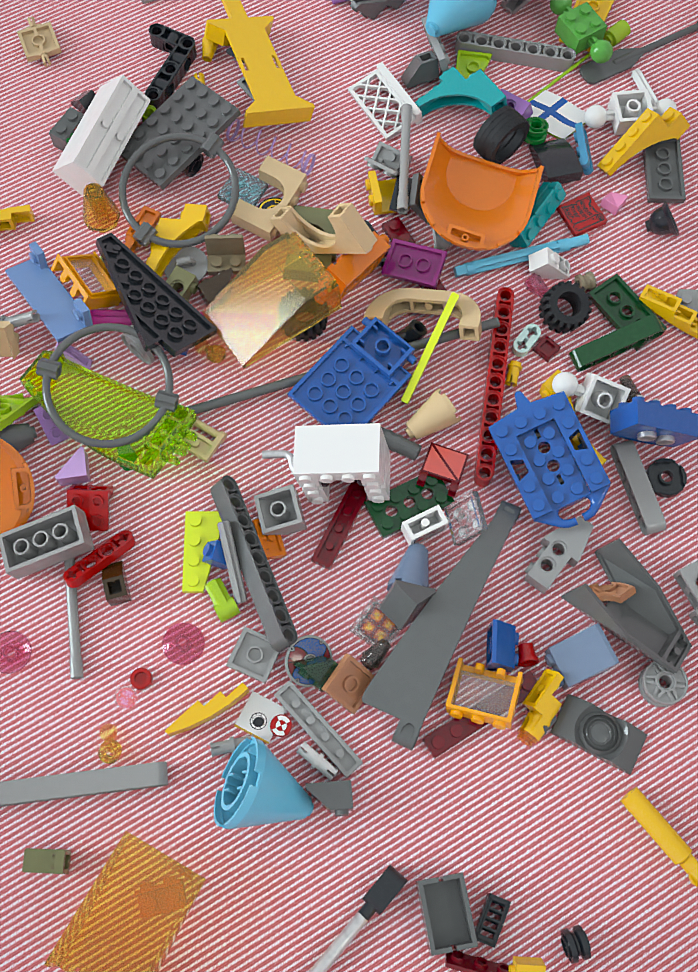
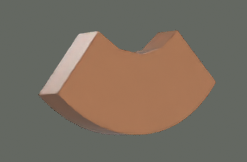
M611 582V585L599 586L598 583L589 585L602 602L615 601L623 603L636 593L634 586L621 582Z

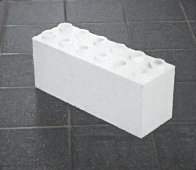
M124 75L100 86L52 172L81 195L103 187L151 100Z

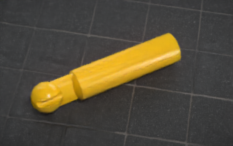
M634 787L621 798L620 802L675 865L679 864L686 871L690 882L698 887V861L691 854L692 849L638 787Z

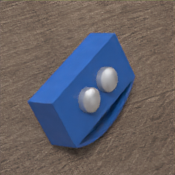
M637 395V397L632 398V402H621L618 404V408L610 411V434L646 444L676 447L698 439V414L692 413L691 408L677 409L675 404L662 406L659 399L645 402L643 395Z

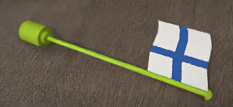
M621 19L606 30L603 39L609 41L614 47L631 33V28L625 20ZM590 52L527 100L531 103L533 110L531 117L545 119L549 124L547 133L558 139H566L576 131L575 124L580 122L583 125L585 124V111L579 109L563 97L547 91V89L589 58Z

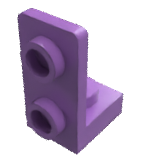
M44 403L34 407L33 410L51 445L69 438L54 424Z

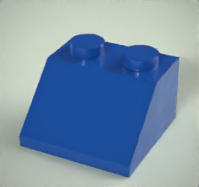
M497 619L492 620L487 628L486 670L497 671V668H503L506 672H512L515 666H518L519 657L515 653V645L519 643V633L516 632V626Z

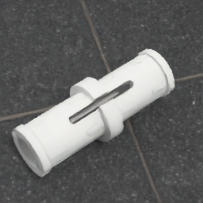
M306 741L296 751L297 754H300L311 764V768H316L329 781L339 771L338 768L334 767L324 758V754H319Z

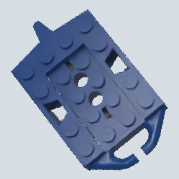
M521 391L515 392L517 409L488 428L508 473L533 521L559 528L574 527L578 525L575 517L568 520L562 519L558 512L586 498L590 500L591 505L586 512L582 513L585 521L589 520L600 509L611 482L565 392L562 391L530 402ZM576 434L580 445L577 446L579 450H575L571 443ZM541 445H548L550 447L547 453H541L538 449ZM550 463H557L559 469L554 472L550 471L548 465ZM524 464L528 473L521 479L519 474L515 473L512 465Z

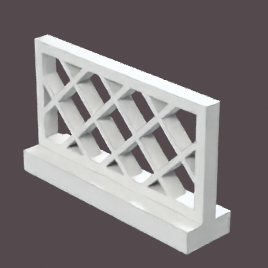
M383 62L377 65V70L348 88V92L386 141L401 132L402 122L398 121L403 104L412 105L411 125L414 123L418 125L423 122L422 111ZM376 77L379 79V85H370L371 80ZM359 88L365 89L364 95L356 94L355 91ZM368 89L377 90L376 96H368ZM380 91H388L389 97H379ZM366 100L375 101L374 107H366ZM378 101L387 102L386 109L377 108ZM390 103L398 104V110L389 109ZM375 112L385 113L383 120L375 119ZM387 114L397 115L396 121L386 120ZM385 125L394 126V130L387 134L384 130Z

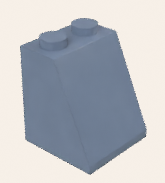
M599 623L549 647L545 651L546 655L544 656L547 665L564 677L559 686H562L564 691L610 670L619 663Z

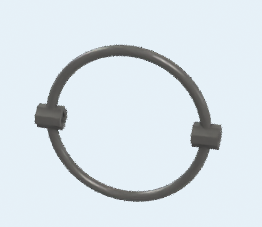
M180 132L161 135L143 144L129 158L120 177L119 202L127 222L136 231L132 237L139 244L147 247L152 242L170 248L191 247L205 242V235L218 234L227 225L238 203L239 179L233 162L222 149L224 141L217 134L210 133L207 138L192 133ZM177 140L202 144L200 149L209 158L214 159L218 155L228 169L232 184L231 200L221 220L202 235L185 240L160 238L156 236L157 230L147 222H143L140 226L130 212L126 197V186L130 172L140 157L157 145Z
M101 323L82 328L68 336L57 346L49 359L41 357L36 366V374L43 377L42 395L46 410L54 424L65 435L88 446L115 448L131 444L149 434L160 423L167 411L175 412L179 402V395L173 393V374L169 360L162 348L157 346L152 350L159 358L164 370L165 391L159 389L157 392L154 406L159 408V410L147 425L123 438L99 440L83 436L65 424L56 412L50 392L51 379L57 380L62 372V363L57 362L62 353L75 341L97 332L116 331L138 338L135 329L131 326L117 323Z

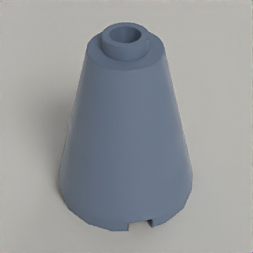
M414 543L409 545L388 582L387 591L390 590L395 580L429 587L428 549L423 544Z

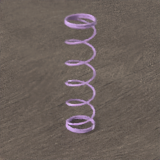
M236 119L237 126L231 138H229V134L234 122L227 128L226 138L230 142L236 141L241 137V143L244 148H250L256 143V150L259 155H264L271 149V157L273 158L272 151L277 139L276 136L271 147L265 153L260 154L257 145L262 130H259L255 142L251 146L246 147L243 144V133L246 128H243L239 137L233 140L239 131L240 120ZM291 143L289 144L288 149H287V152L285 153V155H284L280 160H278V161H281V160L286 156V164H287V165H288V162H287L288 152H289V150H290V148H291V145H292ZM305 150L301 160L293 168L301 163V172L305 173L307 164L312 157L311 165L305 173L308 176L314 167L316 156L313 153L308 155L303 165L307 152Z

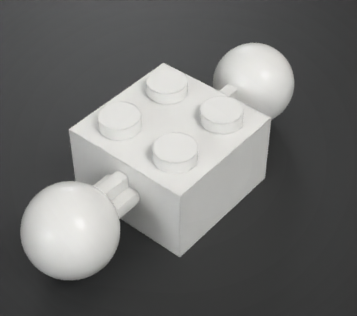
M648 89L612 92L607 106L608 110L601 105H592L586 110L584 121L588 127L593 129L602 127L606 121H611L614 135H624L647 108L662 116L669 107L677 110V105L672 99L664 98L659 100L655 106H652Z
M570 372L557 374L552 382V388L556 394L564 391L567 397L577 396L573 406L575 411L609 425L610 411L618 408L619 403L626 402L631 389L592 373H587L583 385L579 384L575 375Z

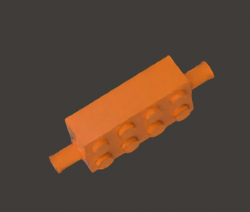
M373 231L377 241L370 252L367 254H342L337 259L335 265L331 263L325 270L326 274L318 281L320 285L313 293L314 300L318 303H322L325 300L334 307L378 267L391 246L388 244L389 238L387 235L381 234L379 236Z

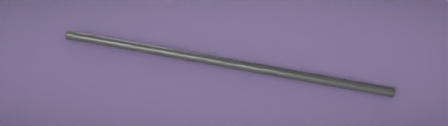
M498 317L482 321V332L500 327ZM459 328L442 333L437 345L459 339ZM430 337L416 340L409 344L415 348V351L426 348ZM306 373L175 410V412H167L160 423L165 424L192 416L193 414L196 415L293 387Z

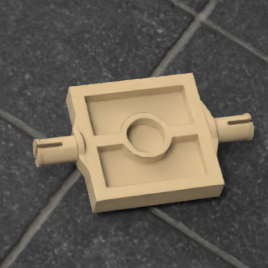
M30 16L27 18L29 27L17 31L28 63L42 59L44 66L48 67L47 63L49 66L51 65L49 56L62 53L51 22L36 24L35 18Z

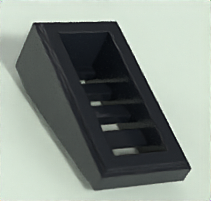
M487 893L475 929L477 941L495 948L509 911L510 901ZM491 903L502 906L501 911L490 907ZM488 911L499 915L498 920L487 916ZM484 921L495 924V930L483 925ZM481 929L493 934L492 939L481 935Z

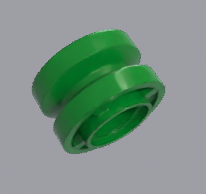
M540 117L527 118L530 129L524 141L531 145L544 143L549 128L548 122Z

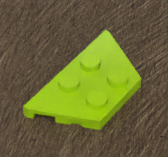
M35 392L32 397L24 398L23 393L0 395V431L11 425L13 421L23 416L25 412L43 400L42 392Z

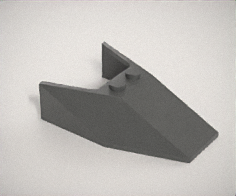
M620 538L597 549L595 554L610 583L621 582L635 587L636 593L623 603L608 601L604 605L587 584H584L563 594L561 598L595 623H599L602 628L673 674L677 673L692 645L662 589Z

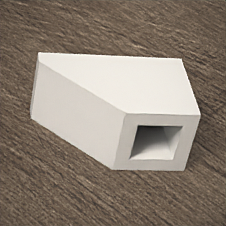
M546 247L528 255L529 272L538 278H570L569 261L550 248Z

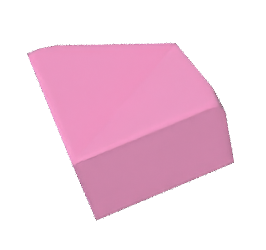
M610 192L602 199L600 206L616 215L625 204L628 196Z

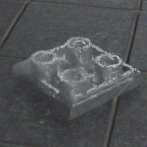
M374 596L350 627L349 631L384 655L401 630L380 610L382 601Z

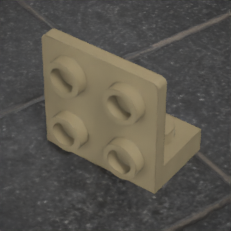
M242 234L205 235L208 255V276L217 275L220 271L232 268L234 275H246V254Z

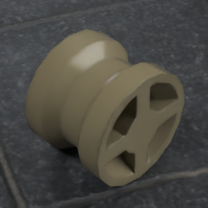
M591 271L586 272L585 275H576L574 278V282L579 283L578 287L581 288L583 286L585 288L584 292L588 289L591 291L596 288V278Z

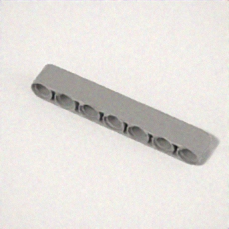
M460 31L457 34L455 43L456 53H458V50L491 53V60L559 72H565L574 64L576 52L572 48L472 31Z

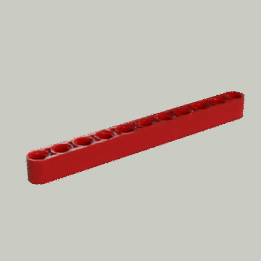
M503 287L498 290L494 305L493 318L498 317L500 327L491 330L474 470V482L479 487L488 486L492 481L495 471L497 446L488 427L501 419L515 297L514 291L509 287ZM494 365L499 366L500 369H496V368H494L493 366H494ZM490 383H496L498 387L492 386ZM489 400H493V401H495L497 404H494V405H493V404H490L488 401H489ZM487 418H491V419H493L495 422L490 423V422H488L486 419H487ZM489 436L492 438V441H487L484 437ZM487 454L491 459H484L481 455ZM479 473H486L488 478H482Z

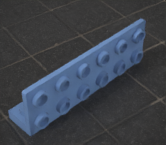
M36 241L29 244L31 252L28 254L30 260L5 270L7 276L31 308L37 310L40 320L57 342L63 341L82 328L93 325L89 308L81 298L74 300L48 267L44 251Z

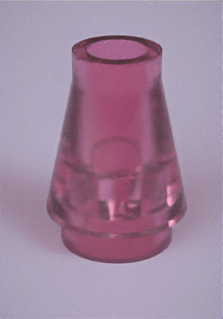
M535 273L524 283L527 290L540 298L544 297L543 295L549 290L541 276H537Z

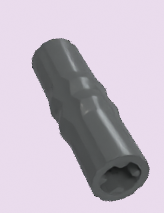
M381 427L389 450L397 452L413 461L417 459L422 448L421 445L404 438L400 434L394 433L392 430Z

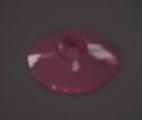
M190 623L173 625L167 630L162 640V649L168 660L178 665H188L195 662L202 655L205 647V639L201 630ZM181 639H186L185 645H179Z
M5 631L0 633V673H16L29 662L32 653L31 644L22 633ZM11 650H15V655L13 657H9V652Z

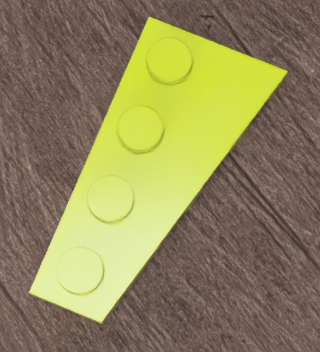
M218 511L185 512L183 593H204L205 591L204 586L207 584L211 565L202 562L204 556L203 549L207 542L219 540L220 538L217 524L222 522Z

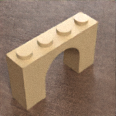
M267 155L258 169L259 180L279 189L283 194V199L278 205L269 209H261L239 199L231 220L233 224L271 242L274 236L277 237L279 235V232L269 219L281 206L294 207L297 205L299 196L306 191L308 183L305 173Z

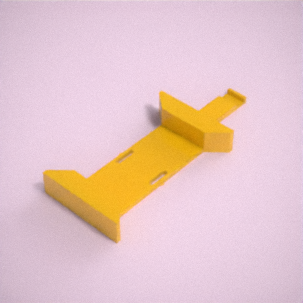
M221 0L229 18L207 20L204 37L221 46H231L239 68L248 84L254 102L245 112L243 128L311 121L315 108L314 104L295 95L281 65V61L269 39L274 17H248L241 0Z

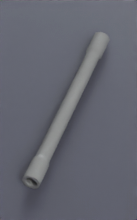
M403 104L401 107L402 127L399 194L397 197V212L399 214H406L408 212L410 129L412 121V105Z
M75 557L64 561L65 571L75 564ZM66 584L70 679L84 678L80 645L77 588H69Z

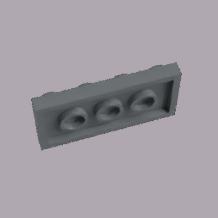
M675 138L664 140L643 149L647 202L664 203L667 201V203H684L686 194L680 138L678 140Z

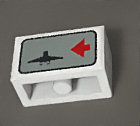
M437 505L402 522L401 531L408 544L412 545L446 530L449 522L440 506Z

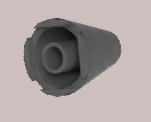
M29 423L11 424L0 431V439L9 443L17 451L35 442L34 438H37L34 426L30 427Z

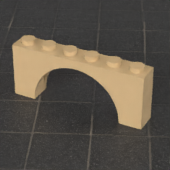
M339 203L328 216L335 234L326 233L312 226L292 206H281L269 219L295 254H367L372 250L373 245L377 241V238L352 203Z

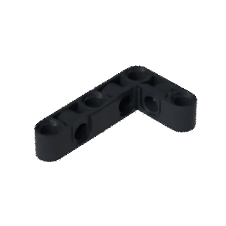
M155 23L149 27L151 44L159 50L170 53L145 91V95L151 100L149 105L154 106L157 110L174 93L196 59L197 51L193 37Z

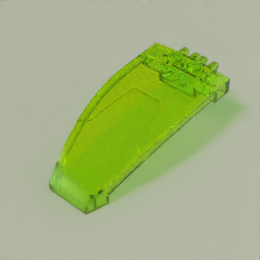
M43 350L19 379L30 395L47 412L42 395L43 377L36 374V366L41 357L49 359L53 351ZM64 353L59 357L57 362L62 363V372L57 380L51 379V398L60 418L77 433L99 440L123 438L142 429L153 419L159 408L154 406L155 397L66 359ZM178 404L175 412L167 411L156 427L138 441L115 448L86 446L113 462L154 479L167 462L176 466L180 464V459L173 455V453L183 457L187 454L186 450H190L191 444L184 440V438L193 442L197 440L198 436L196 433L190 431L197 420L195 410Z

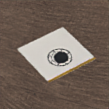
M252 691L234 726L250 735L254 734V737L269 744L273 736L270 730V722L275 716L284 715L286 709Z

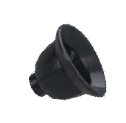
M665 201L662 207L656 209L650 215L649 220L645 221L647 232L652 231L657 235L671 233L679 236L678 227L667 201Z

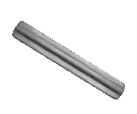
M222 521L217 526L235 603L240 604L247 601V595L230 522Z

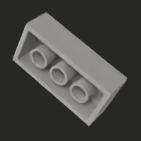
M76 505L0 534V549L6 574L16 579L23 578L94 550L85 512Z

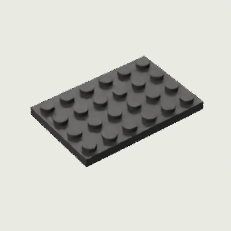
M191 76L133 132L120 156L128 161L132 154L143 144L153 138L169 133H192L205 138L210 133H215L219 136L241 115V112L237 107ZM186 140L162 143L142 155L134 165V168L164 190L202 153L200 149L202 144Z

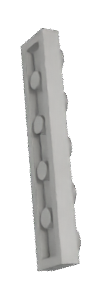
M291 680L274 694L275 698L346 778L363 764L361 759Z

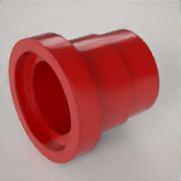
M522 643L517 646L519 667H532L539 664V658L536 656L533 643Z

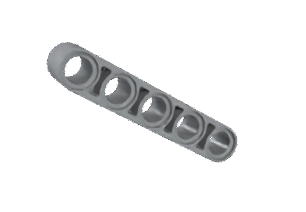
M628 440L611 445L610 451L642 533L646 536L666 530L664 515L634 442Z

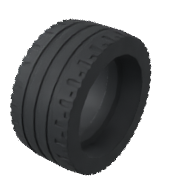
M511 106L501 107L482 124L474 138L473 147L484 160L501 164L508 160L522 145L527 137L530 125Z

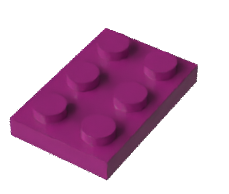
M393 238L381 274L382 276L436 289L448 254L447 251Z

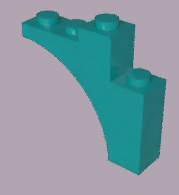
M454 66L439 76V85L434 86L432 90L414 102L422 111V117L436 109L452 105L476 107L490 115L499 108L508 106L506 95L481 69L465 79Z

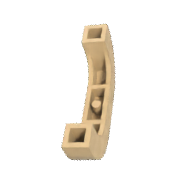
M420 288L391 290L373 300L364 314V318L367 317L372 321L377 317L385 325H388L393 317L402 313L441 315L451 293L454 292L459 295V299L451 316L460 320V339L480 341L482 334L479 306L469 296L455 291Z

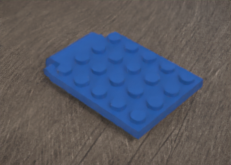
M365 317L361 323L366 327L361 333L351 325L287 393L289 398L321 425L369 424L412 377L403 366L407 361L412 365L417 361V358L413 355L415 348L377 317L372 321Z

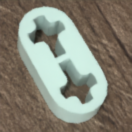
M528 324L513 343V354L518 357H524L529 353L541 335V329L538 325ZM532 331H534L535 335L533 334L530 338H528L529 332L531 333ZM523 342L526 343L524 348L518 349V346H521Z

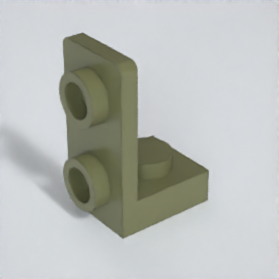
M26 848L22 872L69 874L71 850Z

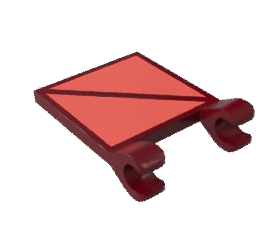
M431 442L416 485L424 487L427 476H431L451 483L447 495L455 497L469 454Z

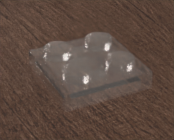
M477 491L467 493L444 508L455 546H460L488 530Z

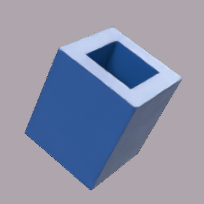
M221 541L207 542L203 549L204 556L202 562L223 570L227 569Z

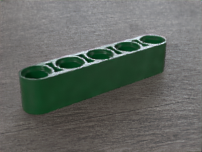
M651 314L572 350L569 356L577 372H581L661 336L665 330L657 315Z

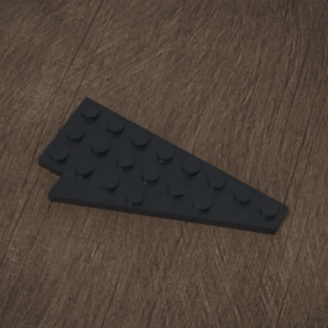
M109 233L96 240L97 249L146 352L161 345L173 357H176L217 333L218 328L115 235Z

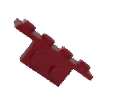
M457 950L445 954V967L461 972H508L509 965L505 963H496L483 957H474Z

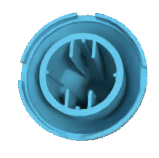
M430 0L425 25L427 33L433 37H440L481 25L494 13L497 0Z
M251 737L252 740L244 739L231 755L221 776L226 780L223 790H217L213 814L216 825L225 829H237L301 820L310 816L314 804L308 793L262 740Z

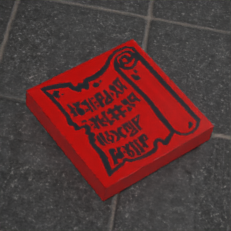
M589 192L560 204L556 209L574 237L601 227L608 221Z

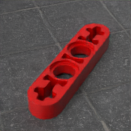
M124 530L117 533L67 569L63 574L69 588L81 586L132 549L136 543L132 532ZM113 550L111 554L104 555L105 552ZM96 562L93 567L87 568L90 563Z

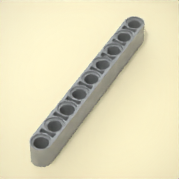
M153 762L0 782V807L167 786V762Z

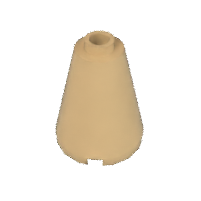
M440 388L435 390L406 422L407 428L404 430L411 439L413 437L416 440L462 421L460 416L456 418L454 413L457 410L446 394L440 395Z

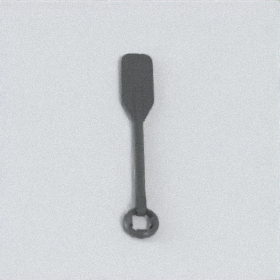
M698 21L694 25L644 47L617 49L613 51L612 57L606 63L599 64L592 60L583 64L580 68V74L588 84H597L631 69L643 54L697 31Z

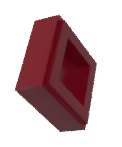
M546 335L534 347L533 351L546 362H549L560 350L561 346Z

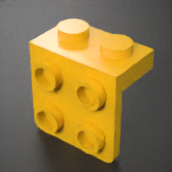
M368 171L365 188L366 191H369V206H372L374 215L395 213L390 211L389 207L397 178L378 181L376 171Z

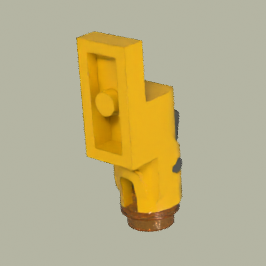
M546 668L522 703L530 712L527 713L521 727L518 729L516 737L529 747L539 742L556 722V714L562 704L552 694L559 688L564 678L557 671Z

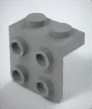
M379 141L373 157L365 156L364 160L368 162L367 166L379 171L383 169V174L397 178L400 172V150ZM409 155V165H410V163H411V161H412V158H413V157L410 156V155Z

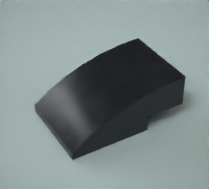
M564 138L545 141L538 145L529 144L536 168L540 167V165L544 166L542 172L544 182H559L563 184L581 179L583 174L582 166L573 148Z

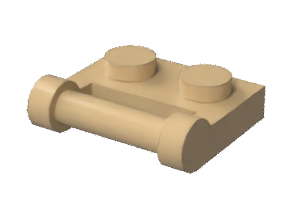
M193 414L173 441L174 444L208 463L219 446L226 440L227 433L214 429ZM197 427L215 438L214 441L204 437L192 428Z

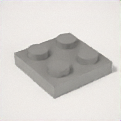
M244 626L226 666L266 684L280 652L275 651L271 647L267 636Z

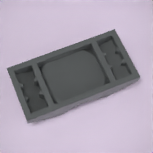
M567 694L556 722L550 731L551 734L629 775L632 773L647 738L646 733L629 722L614 717L596 705L571 694Z

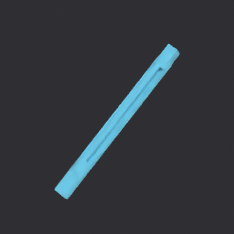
M588 234L564 238L467 262L463 265L455 266L453 271L455 278L465 275L469 276L529 261L528 255L546 247L556 253H561L588 245L590 240Z

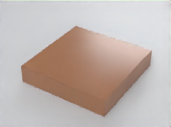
M346 653L322 687V690L348 712L355 715L363 703L362 696L375 675L354 657Z

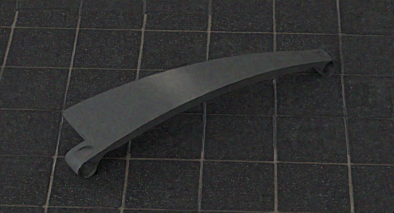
M502 500L492 521L449 573L364 691L362 696L363 703L400 719L392 742L411 751L413 750L424 720L471 614L509 533L519 518L522 510L521 507Z

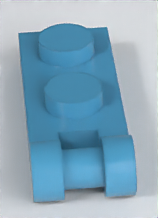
M582 122L575 124L576 132L573 133L575 142L579 146L576 147L583 173L590 175L594 168L587 132Z

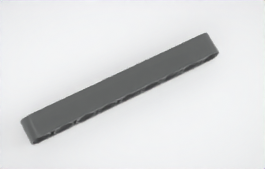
M226 475L211 487V495L221 520L230 522L240 569L268 641L275 651L282 652L297 641L298 635L239 487L231 476Z

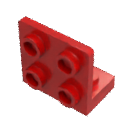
M73 484L67 489V507L76 505L85 512L90 531H108L109 498L113 495V486Z

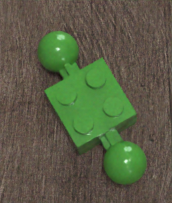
M550 0L551 11L559 15L555 33L568 48H572L576 54L591 47L590 56L594 62L602 64L609 61L613 55V46L609 41L603 39L607 25L588 2L572 9V0Z

